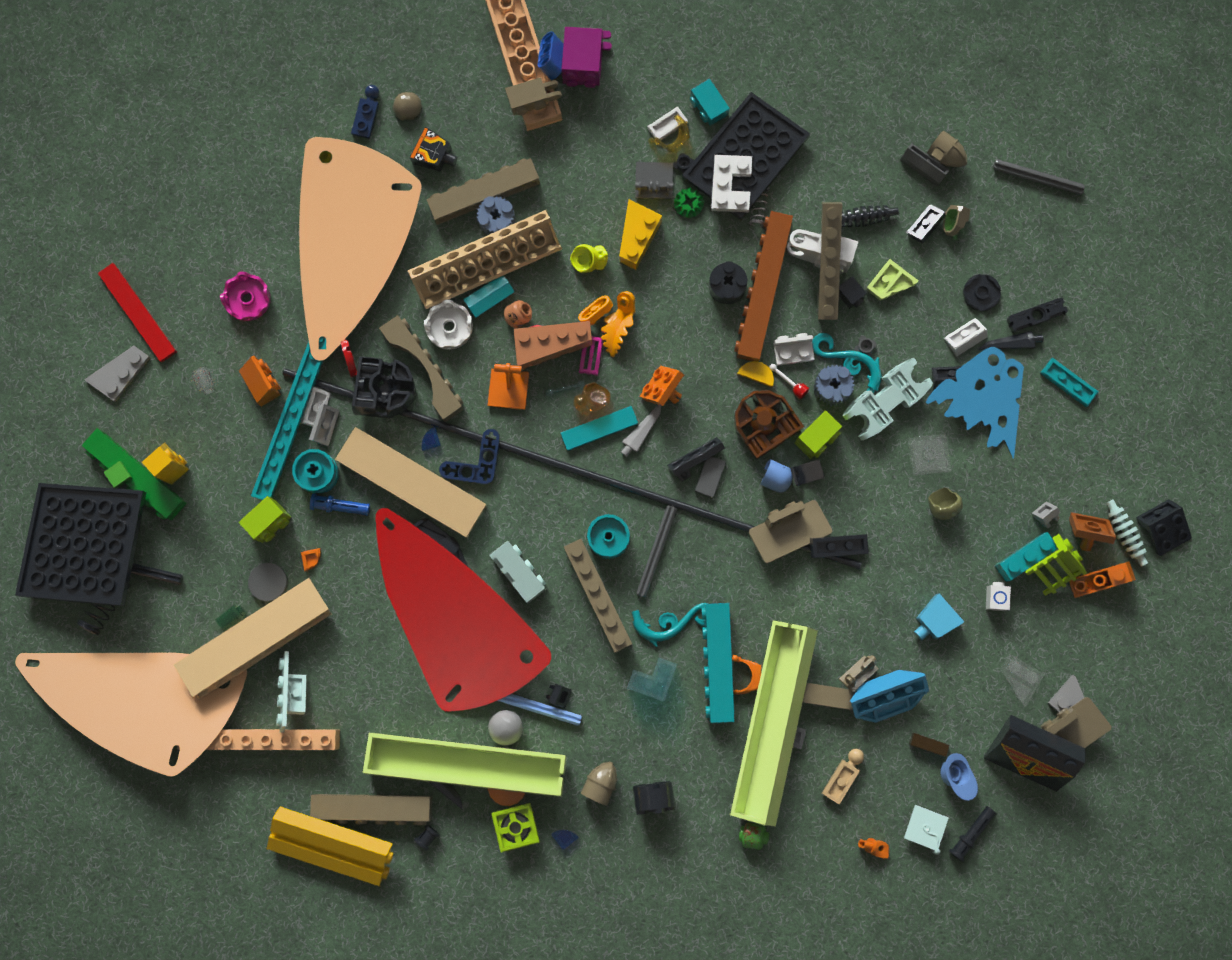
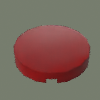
M348 340L340 341L350 377H356L357 369Z

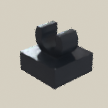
M555 684V686L550 685L549 688L553 689L552 695H546L549 703L565 708L572 690Z

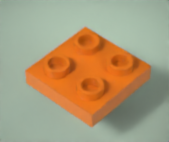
M660 366L655 370L650 382L644 386L640 397L647 402L664 406L668 399L673 404L679 402V399L676 397L681 399L682 395L675 388L684 374L679 370Z

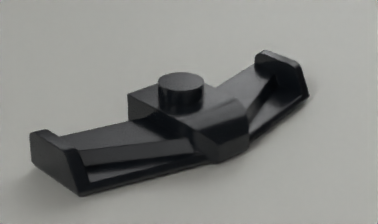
M427 517L414 525L468 567L460 545L454 537L448 535Z

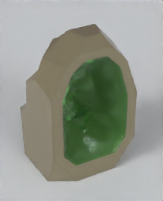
M951 205L946 210V217L943 220V229L946 235L955 236L959 230L964 228L965 223L969 221L970 209Z

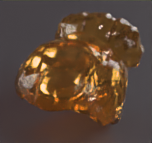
M595 382L584 386L582 394L575 396L574 407L581 415L587 417L592 411L605 408L609 404L610 392Z

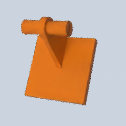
M506 363V365L495 364L494 369H491L487 406L526 410L529 372H523L522 366H512L510 363Z

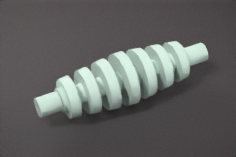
M1114 500L1107 502L1106 504L1110 509L1108 516H1114L1115 518L1111 521V524L1117 523L1119 525L1113 528L1114 531H1122L1121 534L1117 535V538H1126V540L1120 543L1123 546L1129 544L1130 547L1125 550L1127 552L1133 551V554L1130 556L1132 559H1137L1140 566L1148 564L1144 553L1147 552L1146 549H1140V546L1144 545L1143 541L1136 542L1141 537L1140 534L1134 536L1132 534L1138 530L1137 527L1129 529L1128 526L1133 524V521L1125 522L1124 519L1129 516L1127 513L1121 514L1124 509L1117 507Z

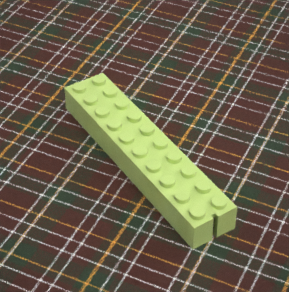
M773 621L731 816L763 825L776 826L817 630Z
M369 733L363 773L367 775L562 797L564 778L560 776L565 775L567 757L566 755Z

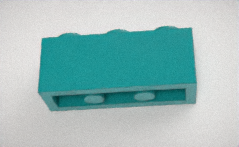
M1045 532L1005 558L995 567L1005 582L1011 581L1054 552L1058 547L1049 533Z

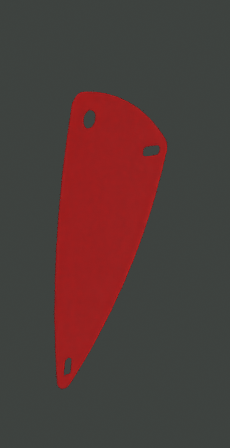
M381 508L377 511L375 516L377 543L386 591L436 703L442 710L448 712L461 711L498 701L529 683L550 663L551 652L526 622L476 573L430 536L390 509ZM386 518L395 525L393 530H389L382 523ZM524 650H529L533 654V660L528 664L523 663L520 659V654ZM455 685H460L461 691L451 702H447L445 699L447 694Z

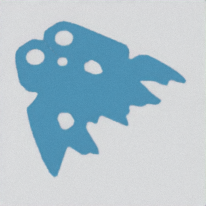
M989 347L956 371L957 382L952 379L944 380L930 394L926 403L929 404L937 401L940 404L946 399H953L949 409L944 414L945 417L953 416L957 418L964 416V421L967 422V430L980 421L983 422L984 426L990 424L991 432L987 447H997L1005 440L1014 459L1020 406L1016 399L1021 397L1024 366L1013 358L1006 360L1005 354L1001 350ZM995 354L998 356L999 363L996 366L989 364V355ZM1014 366L1018 369V376L1016 378L1008 376L1007 370L1009 367ZM995 375H999V376H1000V380H999V381H996V380L994 379V376H995ZM979 379L983 380L985 387L981 390H976V382ZM999 416H1006L1007 418L1004 428L998 425Z

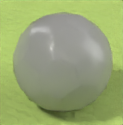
M499 711L489 721V735L497 744L504 746L512 745L522 735V720L512 711Z

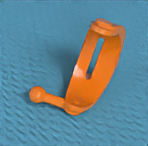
M733 655L732 661L747 664L752 672V679L748 687L742 690H733V694L741 695L758 690L761 665Z

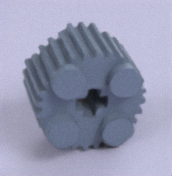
M488 196L481 202L482 205H479L480 209H477L479 226L484 234L487 233V236L516 223L514 209L505 198ZM494 216H499V217H500V218L497 217V220H494V219H493Z
M831 365V367L827 366V368L820 371L813 386L815 387L814 391H816L815 395H817V398H820L819 401H823V404L826 403V405L830 404L832 407V405L836 406L837 404L844 403L850 397L854 390V380H852L853 376H850L849 369ZM832 382L837 384L836 389H834L833 386H830Z

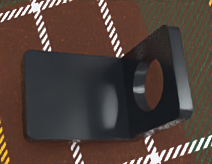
M820 460L790 468L796 486L825 477Z

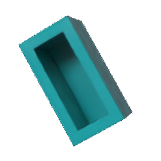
M710 79L691 89L690 102L694 108L698 107L700 110L699 114L703 122H708L711 126L729 115V106Z

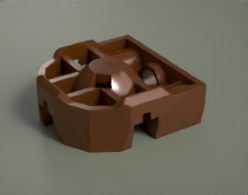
M770 390L753 391L741 400L734 414L735 430L740 434L743 442L756 460L804 428V425L782 395H778ZM751 397L758 405L753 410L745 402ZM783 403L787 411L778 416L773 408ZM753 414H757V420L752 421ZM772 417H775L774 425L771 423ZM750 425L754 433L746 437L741 429ZM778 428L781 434L768 441L766 437Z

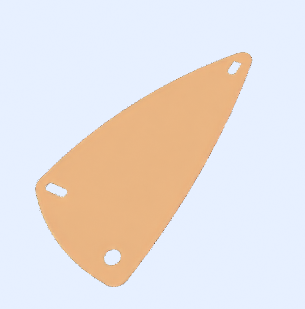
M313 137L305 145L299 219L300 270L306 327L311 354L314 359L319 361L328 358L341 344L340 341H344L352 332L386 283L407 239L422 187L420 181L411 172L382 153L353 142L323 137ZM329 151L332 154V160L326 164L322 163L319 159L321 152ZM394 183H409L412 185V189L410 191H394L391 186ZM321 336L326 338V349H319V338Z
M21 653L15 661L19 671L40 697L75 729L114 754L167 776L179 774L213 742L232 714L247 676L246 669L232 678L227 688L221 689L218 687L198 700L191 696L174 667L175 663L189 654ZM27 660H38L40 664L38 667H27ZM178 745L180 746L177 763L175 766H170L169 760L172 748Z

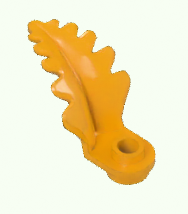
M628 291L621 292L617 296L618 309L613 314L604 318V322L607 325L601 328L602 332L607 333L601 336V340H606L603 346L608 347L606 351L610 353L611 357L618 354L617 350L621 348L619 344H623L621 336H627L626 328L633 325L632 316L635 314V297Z

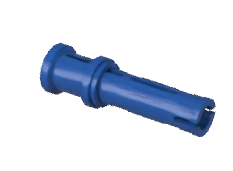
M312 493L310 510L321 509L329 513L335 510L368 516L370 504L337 500L330 495L324 497Z

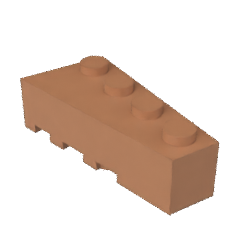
M590 321L514 329L517 366H522V370L592 345Z

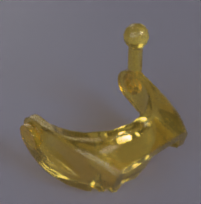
M679 115L673 117L678 123L679 134L672 144L666 145L658 138H649L648 142L650 144L656 143L665 150L676 154L690 138L688 126Z

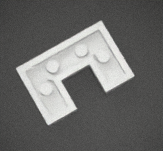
M715 155L711 211L749 212L750 192L732 191V176L751 177L752 156Z

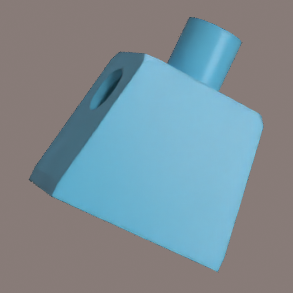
M936 594L916 618L921 626L914 633L920 640H923L929 634L934 639H937L958 627L964 621L940 594Z

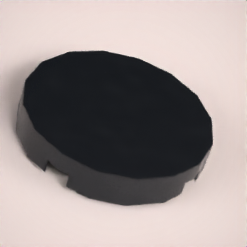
M976 274L964 285L963 297L967 305L973 310L988 311L994 308L1000 301L1001 286L991 275Z

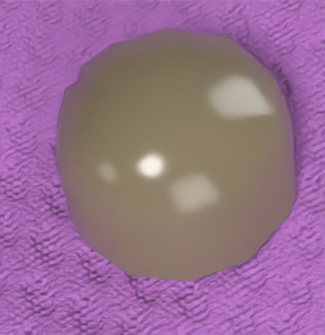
M403 92L395 98L392 109L398 119L402 121L413 120L420 114L422 104L420 98L414 93Z

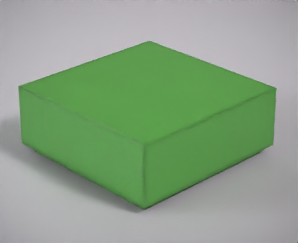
M121 461L104 471V474L114 488H118L132 478Z

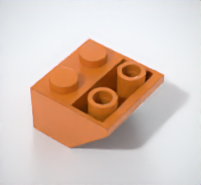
M255 356L250 357L239 372L256 402L263 406L281 396L279 392L281 387L277 380L269 375L272 371L267 363H264L262 359L259 360Z

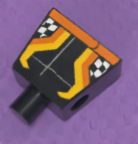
M425 127L410 156V160L414 165L441 171L444 164L454 167L458 157L450 154L452 148L447 140Z

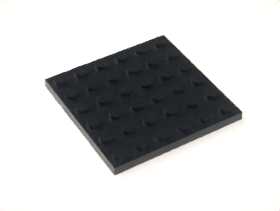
M39 483L15 596L125 607L147 492L142 490Z

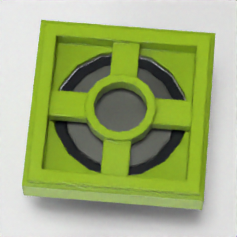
M531 803L491 813L501 853L540 843Z

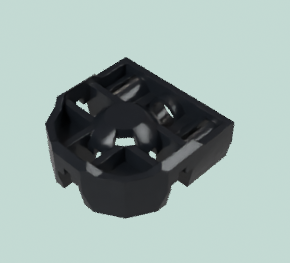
M360 356L352 401L353 414L390 419L404 413L414 401L416 388L408 366L399 360H394L390 364L380 358ZM384 368L392 369V376L386 377V375H383ZM366 379H370V392H364L366 386ZM383 381L384 385L379 388L377 384ZM400 387L411 388L412 392L400 391ZM379 402L387 403V413L377 412Z

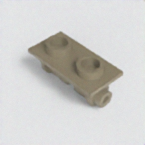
M864 655L839 680L854 693L879 670L875 663L877 661L873 655L867 657Z

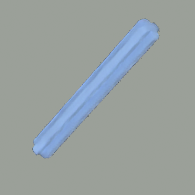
M514 694L498 700L577 726L581 723V715Z

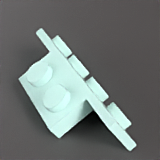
M285 651L283 658H279L278 669L282 670V676L278 678V688H281V695H278L277 707H280V714H277L276 725L280 726V733L285 731L287 714L304 715L306 705V675L288 674L289 651Z

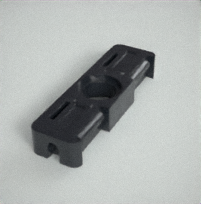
M1057 298L1010 315L1007 318V322L1011 332L1015 333L1018 330L1029 327V325L1033 327L1044 323L1051 318L1062 315V313L1065 315L1068 309L1063 306L1065 303L1063 298ZM1033 311H1039L1042 314L1041 320H1035L1032 317Z

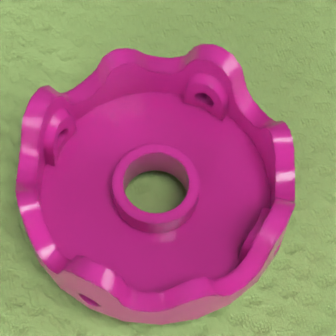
M238 272L235 277L226 281L224 292L220 294V300L232 317L241 321H252L258 319L267 311L271 295L268 286L260 277L247 272ZM251 294V300L246 303L243 302V296Z

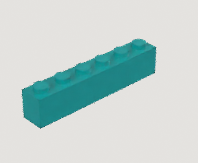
M729 603L705 604V608H702L701 611L702 620H706V627L702 628L703 639H706L707 647H703V658L707 659V667H704V679H708V686L705 687V698H709V706L705 707L706 718H710L711 723L734 722Z

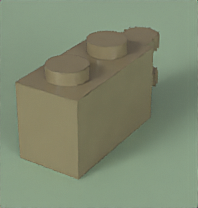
M540 77L505 88L513 116H521L534 109L541 110L549 105L548 102L561 98L562 94L560 91L546 94V91L556 88L558 82L553 80L543 83Z

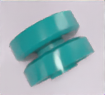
M309 449L302 452L295 459L292 466V475L295 482L304 490L323 494L330 491L336 485L339 478V468L336 461L326 452L319 449Z
M605 514L598 516L592 521L588 528L587 539L595 555L604 559H613L626 551L629 545L630 532L623 519L616 515ZM608 533L612 534L610 540L605 538V535H608Z

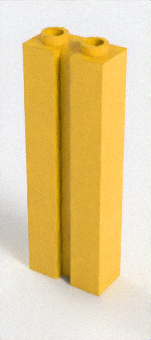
M279 807L272 818L271 834L267 844L268 850L380 886L383 879H387L390 867H387V865L391 863L394 854L391 852L393 843L283 807Z

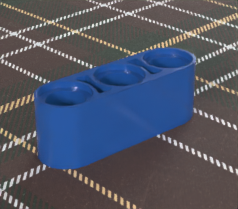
M549 32L542 38L537 64L550 80L558 77L562 71L564 44L554 32Z

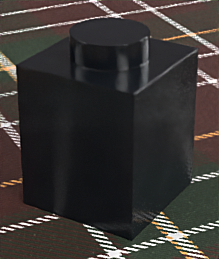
M853 276L839 286V297L849 309L853 306L857 308L865 301L863 298L867 293Z

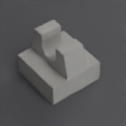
M1046 501L1032 514L1044 527L1050 528L1049 522L1052 519L1058 521L1060 519L1058 514L1061 512L1057 506Z

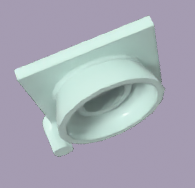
M915 805L904 838L933 849L932 853L938 855L940 854L938 848L948 817Z

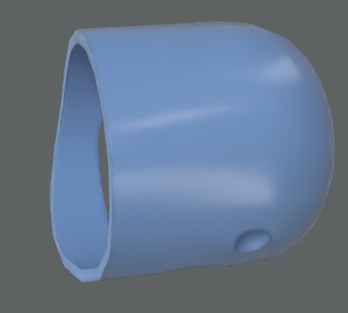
M771 459L768 460L764 468L767 472L764 478H762L760 485L776 492H785L793 480L791 469Z

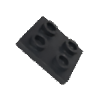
M1170 499L1136 517L1139 525L1149 530L1156 553L1159 556L1192 538L1183 507Z

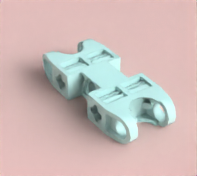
M915 358L895 366L884 375L882 379L887 386L876 395L872 391H865L844 411L842 416L845 420L850 419L854 415H860L864 419V427L858 435L861 441L881 432L894 420L888 413L901 403L905 408L911 407L932 386L933 382L930 378L921 383H915L912 380L913 366L917 363Z

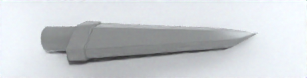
M657 405L628 437L622 441L626 445L621 452L624 456L627 457L632 450L635 452L640 450L641 445L661 413L660 405Z

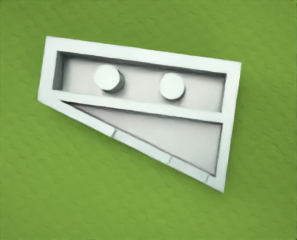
M507 541L489 556L523 599L530 603L546 590L544 587L546 582L540 575H534L532 572L534 567L528 559L523 561L520 557L522 552L515 544L512 547Z

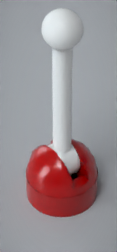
M775 364L769 366L771 371H775L793 386V394L799 400L807 394L810 389L803 383L795 384L779 371Z

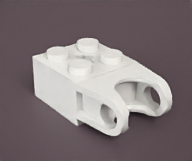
M800 229L793 231L787 244L788 253L796 258L815 263L814 265L820 268L821 233L817 234ZM797 234H800V235H802L804 238H799V237L793 238V237H794L795 235H797ZM842 236L840 274L848 272L858 245V241ZM791 245H792L795 249H798V250H800V251H798V252L793 251V250L791 249Z

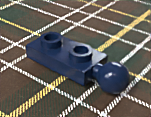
M375 85L366 87L365 96L367 99L360 98L351 131L352 135L368 139L371 137L379 108V103L374 101L380 93Z

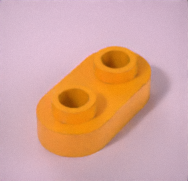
M601 296L579 314L578 319L580 322L590 321V326H592L604 314L611 311L613 302L609 296Z

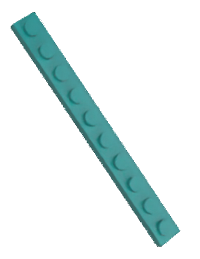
M324 336L319 338V349H326V338ZM309 341L251 494L252 497L260 500L267 496L273 498L323 360L319 361L313 358Z

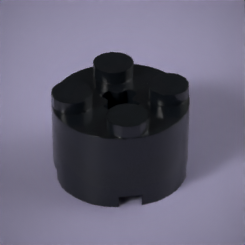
M731 261L716 266L711 272L709 279V292L712 298L722 304L738 302L743 297L748 282L744 269Z
M672 781L633 786L636 815L648 814V812L656 814L675 810Z

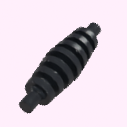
M875 205V209L873 206H867V210L865 206H860V210L857 207L853 208L852 213L849 209L845 211V215L842 211V227H845V223H847V227H852L853 222L855 227H860V221L862 227H866L868 220L869 225L875 224V218L877 223H881L882 217L884 221H888L890 216L899 215L898 208H888L887 205H883L881 210L880 205Z

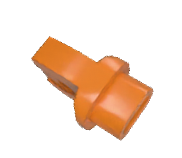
M868 838L867 841L859 840L858 847L864 848L867 853L880 858L889 857V846L886 842L873 838Z

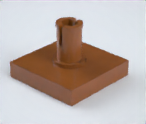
M1071 512L1069 521L1074 536L1082 538L1080 549L1091 551L1094 540L1114 544L1116 536L1110 520Z

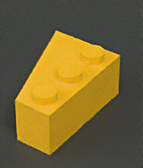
M630 199L628 200L619 255L621 263L635 270L638 268L662 223V215Z
M165 442L142 462L154 477L171 485L189 470L186 466L187 461L180 454L178 455L172 451Z

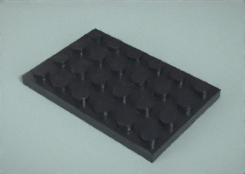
M750 92L691 166L684 172L682 178L712 199L715 155L752 156L751 177L732 176V191L750 192V210L810 137V133ZM748 212L730 213L742 220Z

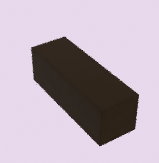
M912 733L909 745L944 757L947 756L950 746L916 733Z

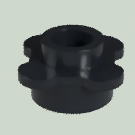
M681 153L677 161L673 163L674 169H679L684 174L694 162V159H691L685 153Z

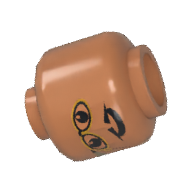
M515 301L504 310L505 321L513 328L522 327L532 317V309L524 301Z

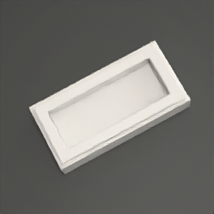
M676 107L647 126V129L658 143L686 125L688 120L681 110Z

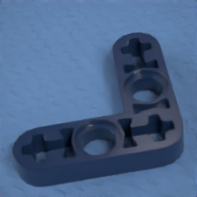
M488 429L483 433L478 465L445 461L439 467L441 476L448 479L481 484L492 482L495 478L500 445L499 432L495 429ZM491 432L496 436V440L492 441V446H496L495 449L484 448L485 444L489 445V439L486 436L490 435ZM486 451H491L494 454L491 462H487L483 458ZM482 463L486 465L493 464V468L488 467V474H491V478H487V481L481 476V473H484L486 467H482ZM449 464L450 468L457 469V465H460L458 470L459 477L455 476L456 472H450L449 475H446V471H443V468ZM465 467H469L472 470V476L469 478H465L462 475V470Z

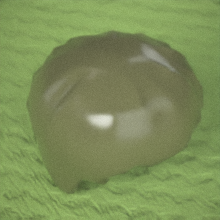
M948 488L939 489L928 497L932 515L940 520L956 517L963 508L962 498Z

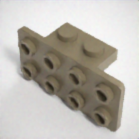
M815 500L805 504L802 501L798 503L793 501L787 504L785 509L781 511L778 509L773 510L768 514L764 523L749 530V536L763 562L766 564L809 545L810 538L826 537L832 533L831 526Z
M1089 697L1083 698L1069 709H1063L1057 714L1058 717L1052 721L1048 720L1041 725L1042 729L1083 748H1086L1111 730V725Z

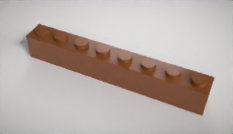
M771 211L770 217L766 216L763 227L767 228L766 234L761 235L759 245H762V251L757 252L755 263H758L757 270L753 269L751 277L754 285L753 288L749 287L747 294L750 302L749 306L745 305L742 316H745L746 319L745 323L740 324L738 334L742 336L740 341H736L734 352H737L736 358L757 362L760 360L793 219L792 215Z

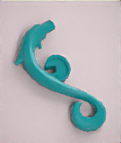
M819 333L813 338L812 345L815 354L824 358H846L843 367L849 369L853 376L859 374L861 365L858 363L854 366L852 362L854 360L863 362L869 368L871 376H867L869 383L866 391L874 393L879 389L882 378L879 357L874 361L867 354L858 351L823 352L819 349V344L825 341L829 344V349H833L834 341L832 336L827 333Z
M700 603L694 606L679 622L673 613L667 612L660 615L658 621L662 628L665 629L667 623H670L672 626L667 631L655 632L650 630L648 627L651 625L646 624L644 619H641L639 610L632 612L634 619L632 623L640 636L657 647V641H665L676 636L682 631L698 610L705 608V604L708 603ZM698 616L695 617V621L699 625L706 627V620L699 619Z

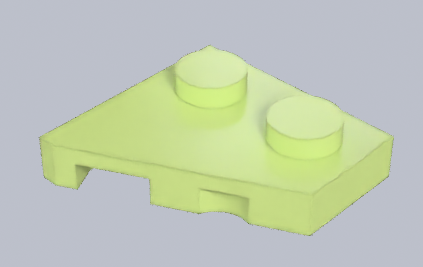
M889 259L866 290L881 301L916 285L918 280Z

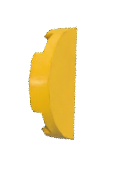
M748 362L737 373V375L773 387V373L762 362Z

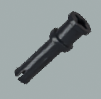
M986 806L966 834L960 835L957 844L953 849H949L948 852L963 863L965 861L964 857L971 849L975 848V841L997 813Z

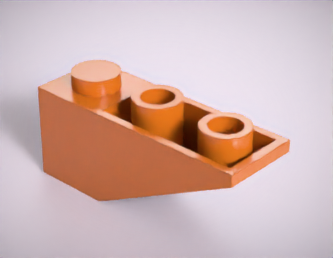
M1128 561L1076 577L1077 580H1070L1069 583L1074 597L1077 598L1136 579L1131 564Z

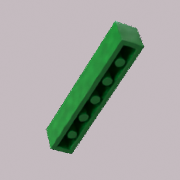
M96 428L81 445L86 449L85 453L93 460L97 458L100 461L99 465L104 470L121 461L132 476L131 479L125 482L128 485L127 489L147 492L144 504L149 508L151 506L157 510L155 514L161 519L173 520L187 504L160 479L154 477L146 467L104 431Z

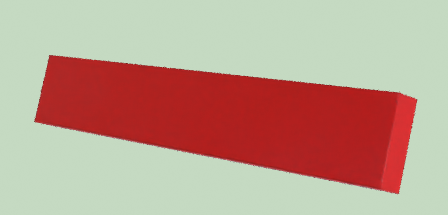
M112 263L100 271L98 275L159 361L162 363L177 353L172 343L118 267Z

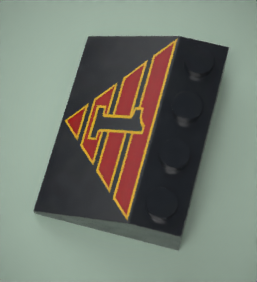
M1010 715L984 755V759L1057 792L1074 779L1085 764V748Z

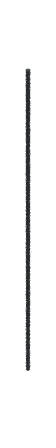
M285 368L282 375L295 379L297 372ZM316 379L314 386L353 399L354 391ZM379 402L378 408L386 410L387 403ZM408 409L404 413L399 414L479 442L482 441V434ZM486 436L489 439V445L492 446V441L496 439ZM500 441L499 448L746 532L755 527ZM810 545L799 549L811 553ZM844 556L823 557L856 569H860L862 562Z

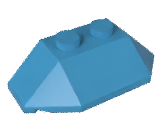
M897 670L864 682L850 700L855 718L876 723L913 709L924 694L926 695L929 692L926 675L919 672Z

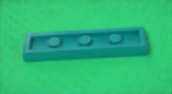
M632 406L561 432V436L567 451L638 425V421Z

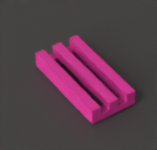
M592 337L587 369H584L587 347L582 349L579 373L598 376L603 345L601 338ZM596 341L599 342L597 350L595 370H591Z

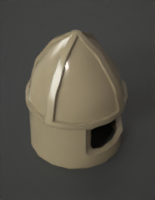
M942 131L929 148L927 154L947 167L966 166L967 155L958 139Z
M610 761L605 762L594 768L587 775V780L581 794L607 806L613 790H616L617 783L616 769L613 763Z

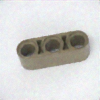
M807 683L803 702L853 710L850 700L855 692L853 693L850 689Z

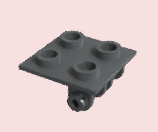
M636 162L635 198L672 199L673 163Z

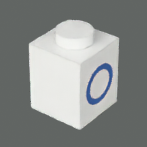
M993 582V585L987 586L986 610H1010L1011 587L1005 586V583Z

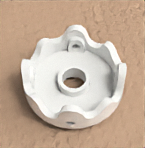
M444 300L430 309L426 320H424V328L433 344L439 348L451 350L461 347L469 340L473 330V323L469 312L464 306L456 304L451 300ZM447 322H453L454 328L451 331H447L444 329V325Z

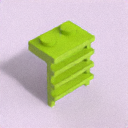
M1060 534L1053 537L1059 550L1025 571L1027 575L1035 572L1048 587L1043 591L1045 596L1051 592L1055 594L1057 592L1056 589L1061 586L1063 588L1066 587V583L1070 580H1077L1076 577L1081 573L1083 575L1087 574L1081 563L1083 558L1077 550L1073 551L1074 547L1068 539L1064 540ZM1055 559L1068 576L1062 579L1049 562ZM1045 565L1058 582L1052 585L1039 568Z

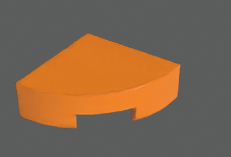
M321 548L301 552L304 571L311 570L317 565L318 560H320L319 557H321Z

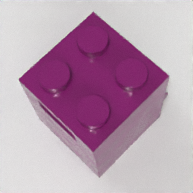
M565 27L562 57L563 84L570 87L585 85L588 88L600 86L602 50L609 51L612 48V44L610 42H603V39L608 40L611 38L610 31H602V29Z

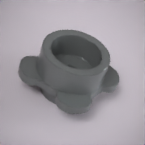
M861 336L854 350L871 357L872 350L877 344L874 340L872 341L866 338V336Z

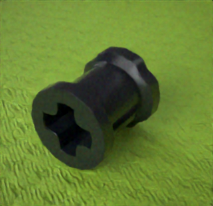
M427 824L425 826L426 829L421 835L414 839L426 851L429 850V845L434 839L440 836L434 828Z

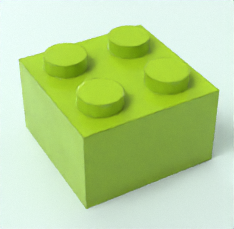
M825 410L797 438L794 444L810 459L814 456L818 458L827 448L826 444L829 443L831 445L841 434L839 430L842 426Z
M267 496L238 523L254 540L267 543L275 537L274 533L279 528L283 529L289 524L291 516L276 500Z

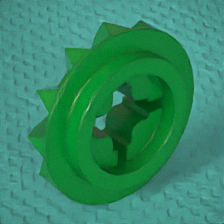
M691 188L682 189L676 194L674 199V207L677 213L687 218L697 216L704 206L703 196L698 190ZM686 197L689 200H694L692 202V208L688 204H684L686 202Z

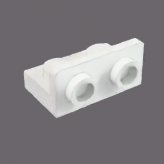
M802 333L793 338H789V336L778 337L773 343L776 366L814 361L813 336Z

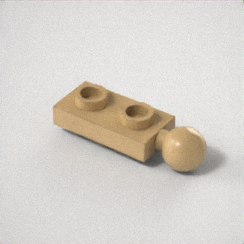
M852 749L849 752L848 763L841 760L822 792L823 795L837 804L841 803L860 771L855 768V765L862 763L864 760V754L860 749Z

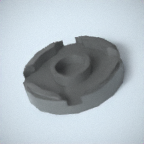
M272 563L258 565L252 570L248 579V586L252 595L266 602L273 601L283 595L288 584L287 575L284 570Z

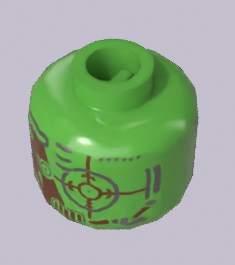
M747 822L740 828L739 841L742 842L745 848L761 850L764 844H768L769 832H766L763 824Z

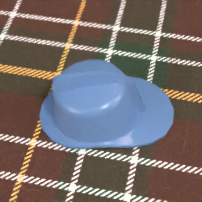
M958 753L951 754L946 762L942 763L941 778L946 785L952 787L958 797L963 800H972L978 792L976 778L963 755Z

